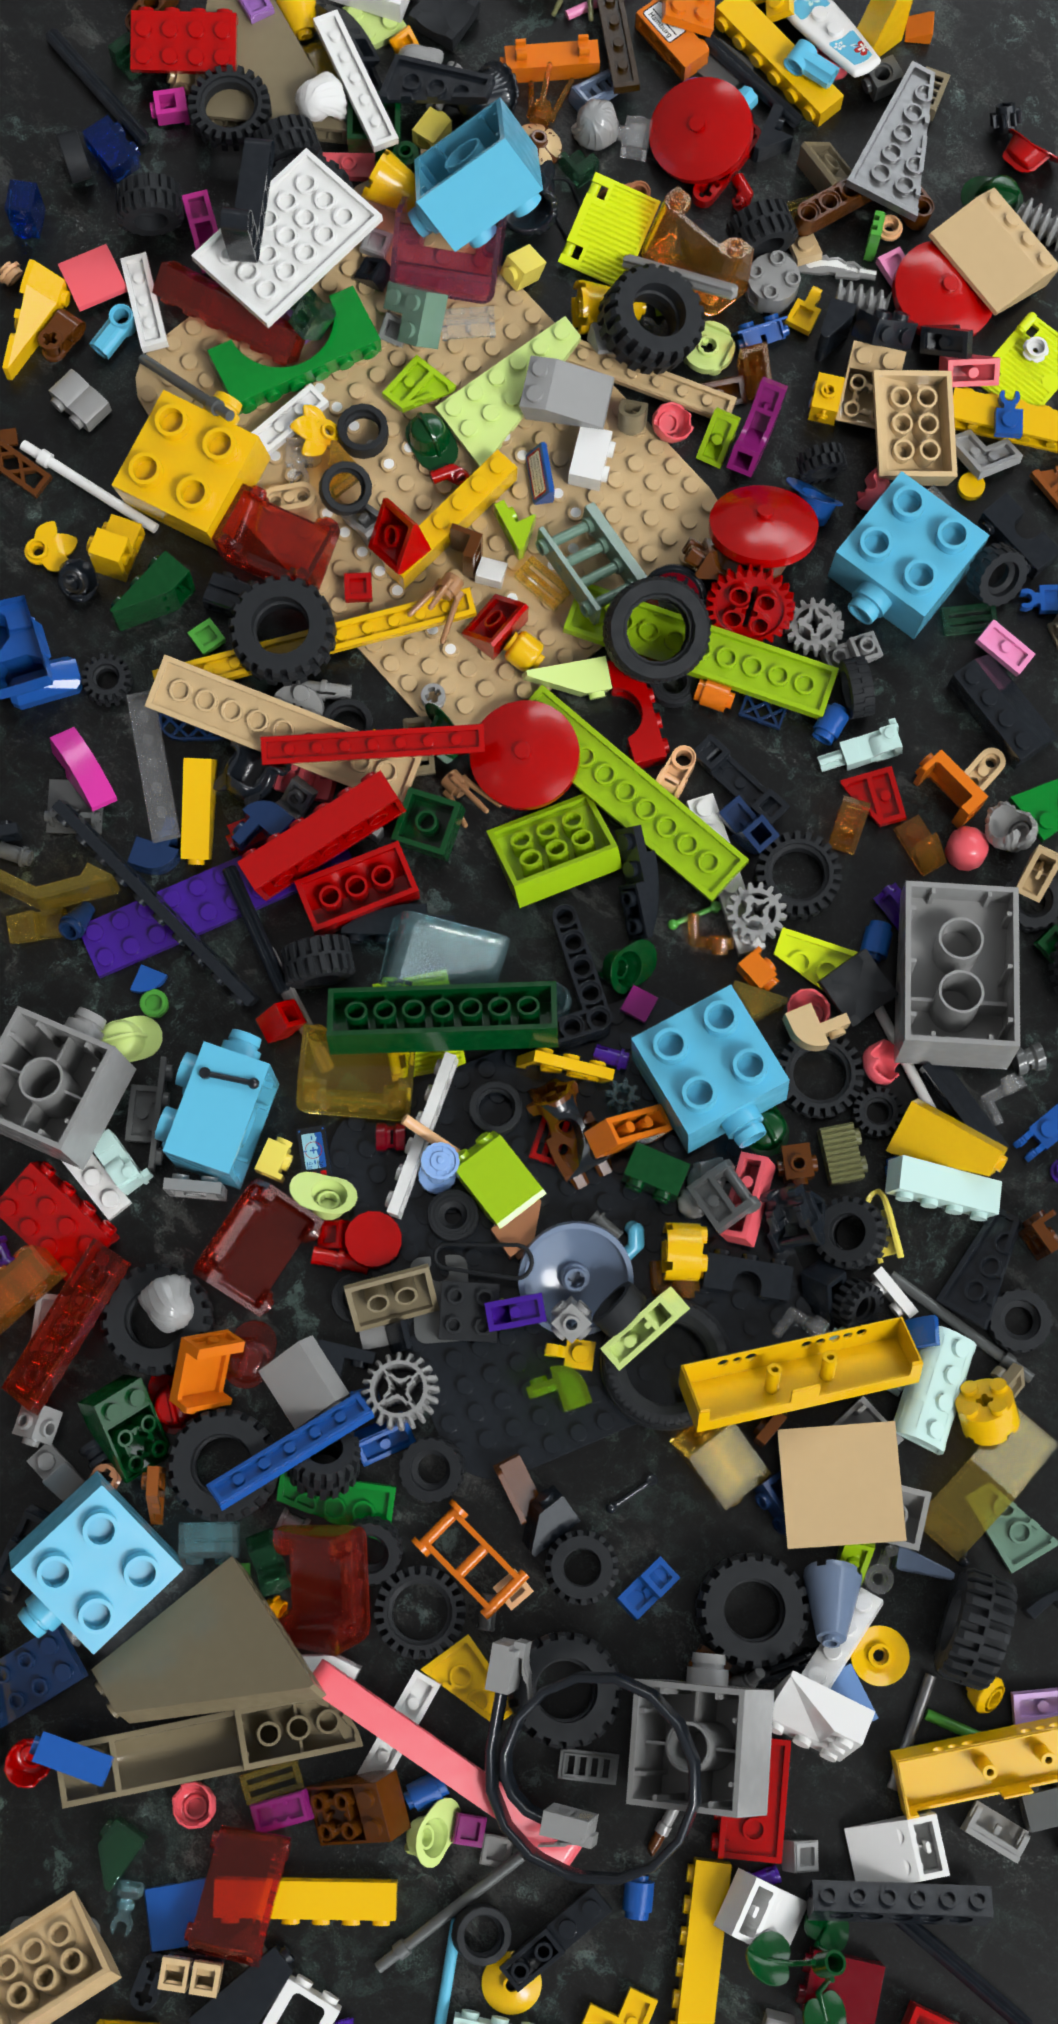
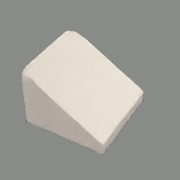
M481 557L475 574V583L501 589L508 563Z

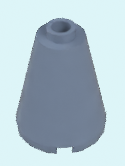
M830 1559L826 1560V1565L817 1566V1561L812 1562L805 1567L803 1580L808 1594L807 1598L810 1603L816 1638L823 1646L836 1648L847 1640L862 1584V1572L858 1573L857 1566L846 1561Z

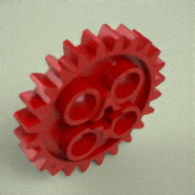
M752 564L748 565L747 570H743L742 566L738 565L736 573L728 568L726 577L719 574L717 582H712L711 591L707 593L706 610H708V616L712 620V625L761 642L766 638L772 643L774 641V634L782 637L783 629L788 630L790 621H793V611H795L794 592H789V583L782 584V575L776 578L773 577L774 569L764 573L763 565H760L757 571L753 570ZM757 586L758 589L755 594V601L752 604L747 625H744L743 622L746 616V609L749 606L753 587ZM769 596L771 597V599H765L763 597Z

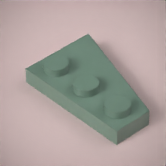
M990 1481L963 1496L1009 1573H1014L1058 1546L1057 1539L1048 1534L1034 1519L1025 1514Z

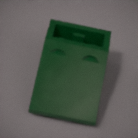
M166 551L160 556H155L150 561L148 569L143 575H138L132 580L129 590L123 596L119 595L112 602L110 612L117 629L121 632L177 611L196 591L190 570Z
M124 1374L77 1403L89 1431L125 1483H129L143 1472H146L147 1466H155L169 1457L167 1453L170 1444L141 1377Z

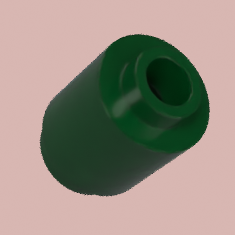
M401 141L394 146L392 153L415 174L414 159L419 157V150L414 143Z

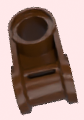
M59 309L38 335V342L42 348L43 357L49 362L61 361L73 345L83 336L86 330V323L66 309Z

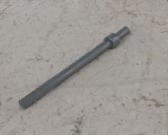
M143 353L139 356V363L203 404L206 410L214 416H221L227 421L234 419L235 413L227 408L225 403L219 398L211 397L147 354Z
M895 1271L892 1272L890 1277L903 1292L960 1334L974 1341L979 1348L997 1360L999 1366L1008 1370L1013 1362L1023 1366L1017 1361L1018 1358L1009 1351L1005 1353ZM1024 1367L1025 1382L1029 1383L1035 1374Z
M517 1851L405 1940L401 1938L392 1945L393 1949L374 1963L377 1970L383 1973L399 1959L403 1961L411 1955L413 1948L526 1860L523 1855Z

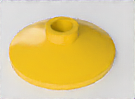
M880 1625L868 1628L851 1655V1663L856 1674L863 1681L875 1686H887L897 1682L905 1674L910 1660L908 1645L901 1634L890 1627ZM878 1649L884 1655L880 1661H876L873 1657L874 1652Z
M507 1951L499 1961L487 1965L482 1975V1991L486 2001L493 2009L506 2015H516L530 2009L537 2001L542 1987L541 1974L520 1992H517L516 1989L509 1990L506 1987L508 1979L499 1967L515 1951Z

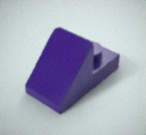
M542 1292L484 1303L489 1332L547 1322Z

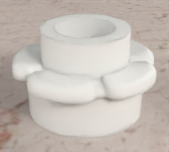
M1032 337L1023 344V356L1028 361L1032 360L1035 363H1039L1048 355L1049 348L1047 342L1042 337Z

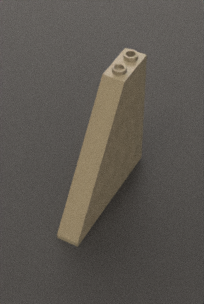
M207 0L206 12H217V9L225 8L232 10L233 13H237L239 19L237 25V67L238 65L243 66L245 74L248 69L252 70L255 78L259 76L262 79V83L266 84L272 109V117L270 119L289 114L299 115L298 106L295 102L296 92L305 81L316 77L318 74L276 1L270 0L275 14L251 24L238 0ZM196 74L194 85L197 86L196 79L199 76H201L205 80V74ZM236 89L222 90L209 100L206 114L217 125L235 127L245 123L250 118L254 110V102L249 95ZM328 116L322 122L311 121L320 142L348 144L347 125L343 119L340 121L332 116Z
M233 1556L91 1669L97 1679L94 1682L95 1687L101 1695L106 1696L109 1700L106 1704L108 1710L115 1718L122 1717L128 1723L322 1699L327 1695L247 1570Z

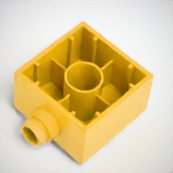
M163 389L115 477L112 487L123 501L135 510L221 551L271 457L259 436L237 426L240 421L238 415L243 405L231 395L219 390L213 395L222 400L225 406L235 413L234 419L227 421L221 416H214L208 412L204 405L200 408Z

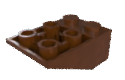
M396 1769L371 1771L306 1787L321 1846L391 1842L411 1828Z

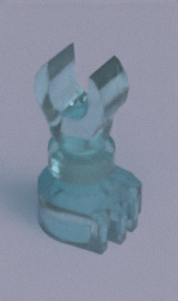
M132 1880L118 1881L116 1895L121 1897V1899L117 1900L116 1907L119 1910L110 1925L112 1934L115 1933L117 1922L119 1921L124 1922L127 1926L125 1937L131 1932L133 1927L131 1910H134L135 1907L133 1900L143 1896L144 1883Z

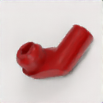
M742 173L736 174L731 179L737 189L735 198H732V206L737 211L750 205L753 197V190Z
M448 464L429 472L433 484L447 480L460 486L469 478L468 471L455 464Z

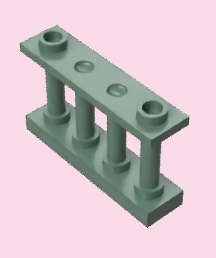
M594 502L584 507L582 522L552 537L544 526L538 529L536 541L538 552L542 556L545 555L578 602L583 616L588 617L593 625L599 623L601 607L610 604L614 597L631 583L647 578V575ZM585 532L593 536L596 543L567 557L558 548L559 545ZM599 553L605 554L610 560L609 564L581 578L572 567ZM614 573L620 574L625 584L595 599L587 589V586Z

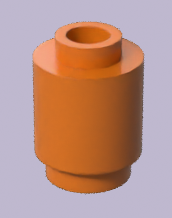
M700 679L693 700L699 701V705L724 712L725 708L731 709L736 693L731 692L732 687L709 679L707 681Z

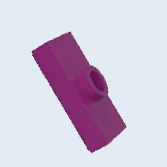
M307 1788L249 1805L257 1835L314 1819Z

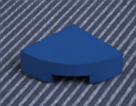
M141 964L130 991L143 994L146 991L156 989L165 983L168 976Z

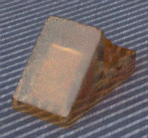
M844 795L829 839L833 849L854 855L871 803Z
M919 815L895 827V834L922 877L947 863L937 832L931 835Z

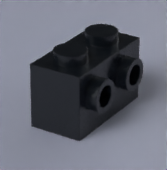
M859 308L851 335L870 345L910 350L918 323L910 320V315L902 311L894 310V313H891L881 308H875L874 310Z

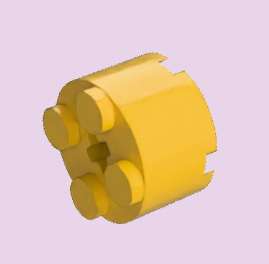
M665 1222L663 1233H667V1240L662 1241L661 1269L662 1273H665L663 1280L699 1281L703 1279L704 1272H707L708 1256L703 1254V1247L707 1243L708 1237L707 1226H701L700 1223Z
M997 1377L976 1381L968 1380L962 1383L955 1405L962 1431L967 1438L970 1437L978 1445L992 1446L1006 1441L1007 1436L1012 1431L1015 1434L1020 1425V1418L1013 1391L1007 1385L1005 1379Z

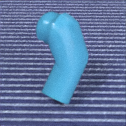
M635 1220L628 1221L624 1227V1231L628 1234V1244L624 1248L630 1260L645 1246L644 1227Z

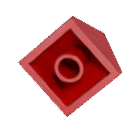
M383 498L368 548L397 574H402L432 549L418 524L390 499Z
M495 594L461 634L494 660L503 650L513 633H518L528 621L529 607L526 603Z

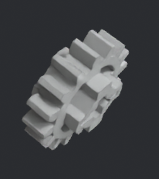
M813 597L810 600V604H806L804 600H801L800 608L795 607V611H793L794 617L793 621H790L789 629H785V633L788 634V643L794 642L795 651L803 648V655L805 656L809 651H813L814 656L817 657L819 650L828 654L829 646L836 648L837 639L842 640L844 621L841 620V611L834 612L835 604L833 603L828 607L825 606V599H822L820 603H816ZM812 621H815L816 633H814V628H812Z
M750 882L747 885L746 891L741 887L737 889L738 897L736 895L730 896L729 900L734 905H727L726 911L732 914L726 918V921L734 922L731 931L736 932L739 930L741 932L740 940L745 936H749V941L753 944L755 938L759 937L761 943H765L766 935L774 939L776 936L774 929L779 931L783 929V925L779 921L786 920L787 915L781 913V911L786 909L787 905L786 903L778 902L782 897L781 893L775 896L772 894L773 886L765 890L763 889V882L759 883L758 888H754ZM754 896H761L765 899H756L754 898ZM742 903L745 913L739 918L738 906ZM752 908L755 911L763 909L760 917L758 915L749 917L751 915ZM774 908L775 918L774 921L771 923V919L768 917V912H770L771 909ZM754 926L758 927L760 930H752L747 927Z

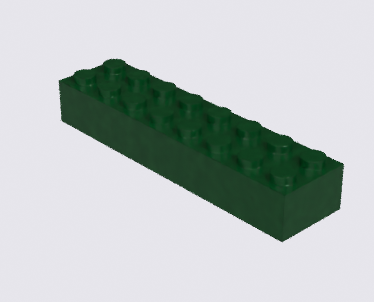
M556 981L328 988L326 1036L330 1055L555 1048L558 1047Z

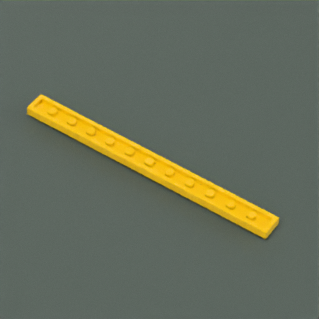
M470 587L461 589L464 595L458 604L453 622L477 616ZM431 597L411 617H408L407 613L418 601L335 622L337 635L335 636L336 646L334 651H330V654L444 625L454 599L452 598L450 601L441 598L435 607L429 610L428 606L434 598ZM308 630L259 643L266 651L277 654L288 653L298 648L304 642ZM234 649L185 662L229 680L253 675L242 666ZM159 669L152 670L154 680Z

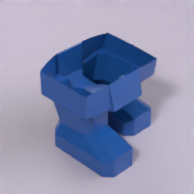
M25 595L0 600V700L10 697L14 707L24 710L79 694L83 685L76 659L67 656L49 660L52 656L42 624L30 616Z

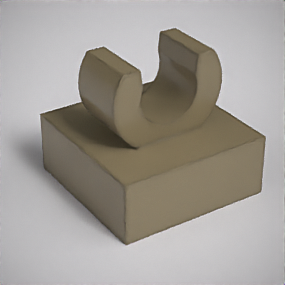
M1014 1362L1008 1370L1001 1366H996L991 1372L992 1377L1006 1380L1007 1385L1013 1391L1014 1399L1025 1386L1024 1367Z

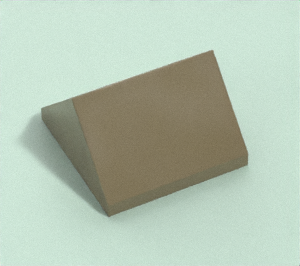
M804 142L801 145L797 166L818 193L849 177L852 172L851 168L830 142Z

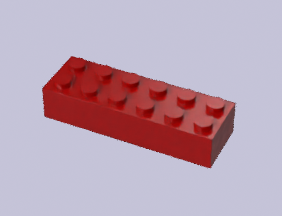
M381 770L377 773H368L357 786L343 789L337 794L338 798L332 802H324L318 805L313 810L314 813L304 819L302 817L293 821L289 825L290 828L282 834L275 833L265 841L266 844L258 849L252 848L242 855V859L237 863L253 889L265 901L294 884L295 880L305 877L406 812V809Z

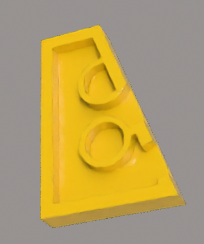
M537 1048V1050L517 1056V1068L525 1069L526 1066L537 1065L540 1066V1072L551 1074L562 1073V1070L567 1071L566 1076L598 1083L613 1081L615 1069L607 1068L605 1062L590 1060L587 1063L579 1061L580 1057L574 1054L555 1055L553 1054L554 1050L549 1048Z
M467 1634L420 1670L490 1722L495 1692L485 1690L489 1663L469 1634ZM508 1701L506 1703L504 1720L513 1714L508 1706Z

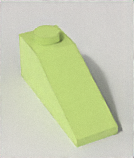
M606 656L526 670L522 674V678L525 681L579 697L589 695L590 700L606 697L605 692L612 689Z
M669 1287L643 1309L623 1331L613 1336L600 1349L620 1371L684 1315L690 1307L672 1287Z

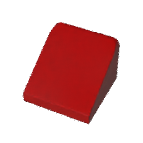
M342 1219L319 1220L317 1247L330 1250H346L345 1232L351 1221Z

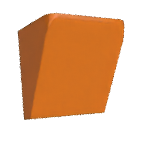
M929 11L908 16L904 42L930 44L933 36L935 12Z

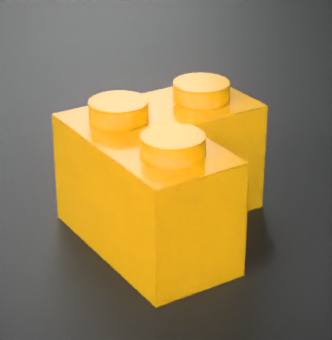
M111 514L109 521H105L102 528L97 527L95 535L89 537L86 546L90 560L97 573L124 582L127 581L146 535L142 524Z

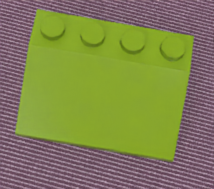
M584 793L487 830L491 845L519 908L622 869L618 845L595 803Z

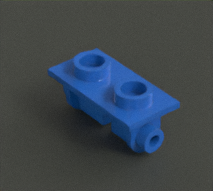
M778 313L763 317L764 323L754 326L753 321L738 325L739 331L732 333V336L739 334L740 339L736 340L738 350L746 352L763 346L760 335L765 336L767 344L785 339L790 334L787 324L783 325L782 320L787 319L788 316L779 318Z

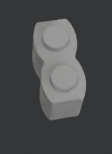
M70 369L48 390L52 397L50 400L51 404L60 413L65 411L71 415L69 420L79 430L83 427L86 431L90 432L112 411L109 402L73 369Z

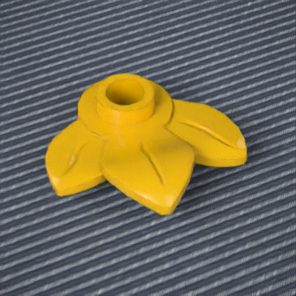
M303 405L304 416L295 419L289 427L305 439L301 451L302 455L318 457L325 452L327 446H332L338 441L337 425L333 421L326 419L323 412L316 406Z
M49 521L36 529L35 537L26 544L24 553L30 563L35 565L43 564L47 570L59 572L61 564L69 560L67 556L75 550L78 539L69 534L57 533L55 521ZM42 549L43 553L41 555H34L36 550Z

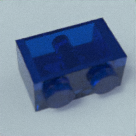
M106 115L82 131L85 145L115 184L141 168L138 157L141 153L133 141L128 142L125 138L126 133L118 121L114 123Z
M10 179L4 209L14 235L23 239H30L31 237L40 239L46 209L38 185L33 182Z

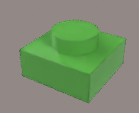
M210 617L187 632L189 638L204 657L226 643L225 637Z

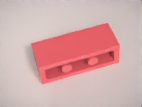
M741 1151L736 1173L752 1196H757L760 1200L761 1194L770 1190L776 1166L769 1157ZM731 1186L729 1198L737 1207L743 1202ZM761 1202L762 1205L757 1211L746 1215L720 1235L727 1242L754 1247L766 1203Z

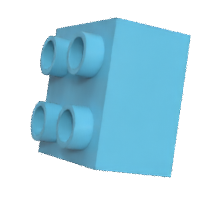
M501 97L414 159L416 207H413L408 212V217L422 237H426L432 234V232L435 234L440 232L456 252L467 243L474 249L483 246L496 234L498 228L495 224L511 212L517 218L523 217L541 201L539 192L543 190L538 149Z
M901 471L836 551L828 577L852 594L853 598L848 605V610L860 622L870 625L877 618L884 617L912 639H915L967 574L971 562L982 551L990 535Z
M732 985L721 989L631 1038L632 1060L658 1104L662 1105L671 1126L687 1153L725 1133L729 1139H734L739 1148H745L757 1142L767 1133L763 1123H761L764 1119L761 1113L787 1100L790 1080Z
M232 1029L228 1037L229 1040H223L221 1047L204 1041L199 1055L186 1052L180 1063L175 1081L176 1085L183 1087V1098L178 1110L168 1106L165 1107L157 1124L155 1139L162 1141L163 1152L177 1168L199 1176L216 1177L219 1182L241 1190L279 1087V1082L271 1065L259 1060L261 1053L257 1050L260 1048L262 1040L248 1032ZM207 1067L211 1072L249 1080L257 1078L260 1083L258 1088L251 1089L248 1085L211 1077L209 1079H202L199 1075V1070Z
M98 1470L9 1552L11 1571L33 1592L25 1600L27 1606H24L17 1614L25 1627L37 1638H40L48 1632V1629L53 1632L63 1623L93 1655L183 1570L179 1557L173 1548Z

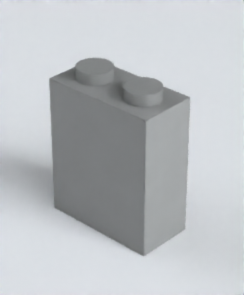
M313 1335L298 1341L258 1371L295 1430L336 1406L343 1398L350 1394Z

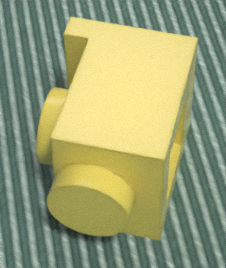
M278 1136L276 1140L268 1138L254 1168L255 1171L283 1184L285 1178L281 1173L283 1170L287 1172L291 1165L293 1156L290 1155V1148L293 1143Z

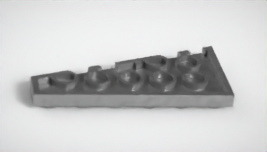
M912 61L850 173L845 186L915 222L919 211L918 203L921 195L920 186L924 170L928 138L927 129L930 122L929 113L933 97L935 72Z

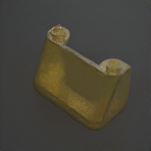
M319 1024L303 1025L297 1079L296 1105L299 1110L309 1114L401 1121L406 1114L410 1115L416 1052L330 1055L326 1036L327 1028Z

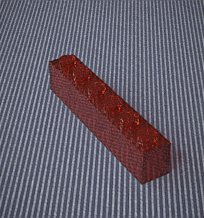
M175 260L161 263L152 293L161 297L160 300L163 303L182 308V312L185 315L193 318L198 317L205 321L204 324L206 326L225 331L230 339L249 344V348L257 353L268 354L272 357V361L279 365L286 366L287 364L298 362L308 331L282 317L270 328H267L218 283Z

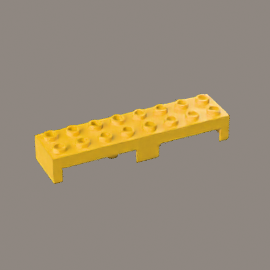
M901 1316L684 1364L680 1368L679 1387L695 1430L698 1433L918 1383L924 1363ZM866 1329L863 1333L856 1334L859 1330ZM839 1335L836 1339L829 1340L830 1337ZM811 1341L810 1344L806 1346H801L803 1343ZM750 1354H755V1356L751 1358H746ZM741 1357L739 1360L733 1361V1359ZM722 1360H728L724 1364H718Z
M1058 1716L890 1751L900 1806L907 1820L919 1818L917 1811L1001 1794L1004 1799L1033 1794L1034 1791L1031 1787L1058 1782Z

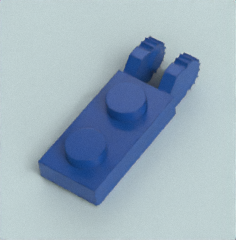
M1058 1104L1026 1129L1027 1132L1013 1143L1017 1149L1027 1143L1030 1137H1033L1039 1144L1035 1149H1031L1024 1158L1027 1162H1030L1040 1152L1046 1151L1058 1141Z

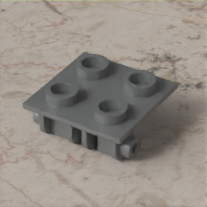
M49 779L48 809L44 811V821L47 822L46 833L77 834L71 826L66 828L55 817L57 812L52 806L61 799L68 801L102 835L103 807L92 812L69 780Z

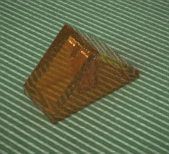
M766 342L743 347L739 350L737 368L739 375L743 376L745 393L748 400L755 399L763 376L772 380Z

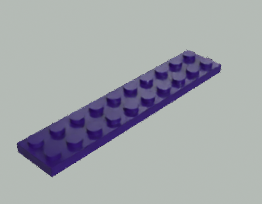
M347 849L308 875L352 859L349 850ZM241 855L157 893L198 935H201L242 917L222 873V870L231 865L237 867L255 910L291 896L298 891L294 883L265 901L253 889L237 862L242 859ZM135 901L89 922L82 939L100 979L179 945L172 937L174 932L167 924L163 927L153 918L152 914L154 911L148 905L144 907Z

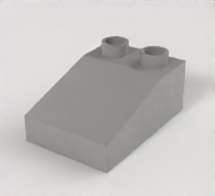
M905 881L900 894L896 991L898 995L895 997L894 1063L926 1064L930 1062L931 1065L1007 1069L1020 1048L1019 887Z

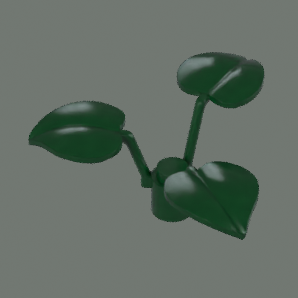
M806 1914L804 1920L805 1933L810 1939L815 1940L814 1947L821 1951L810 1960H789L791 1950L788 1941L783 1935L774 1931L758 1935L746 1948L745 1956L750 1971L765 1985L774 1987L785 1984L789 1979L788 1966H811L813 1972L818 1977L825 1978V1981L815 1992L816 1998L809 1999L804 2005L802 2014L803 2024H847L846 2011L840 1996L832 1990L825 1991L824 1993L823 1991L830 1983L835 1982L834 1976H839L845 1971L846 1959L840 1951L844 1949L848 1941V1922L808 1920Z

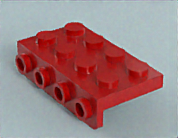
M139 7L138 10H131V72L205 74V71L210 69L212 74H216L215 67L220 65L222 72L227 71L226 65H232L233 71H237V25L239 21L237 13H233L232 10L225 8L217 9V12H206L203 8L180 11V9L175 7L164 8V11H154L151 7Z
M46 1161L30 1162L0 1197V1218L71 1287L75 1286L110 1245L116 1243L120 1237L116 1233V1227L108 1220H102L95 1213L97 1210L90 1202L82 1200L76 1195L74 1186L67 1181H62L55 1174L56 1170L51 1164Z
M772 1738L767 1815L743 1818L713 1815V1820H718L717 1833L712 1832L711 1851H716L715 1856L717 1859L727 1858L782 1864L791 1740Z

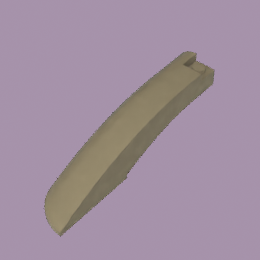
M324 1699L225 1711L75 1742L115 1758L104 1787L57 1771L62 1809L362 1747L363 1743L352 1719Z

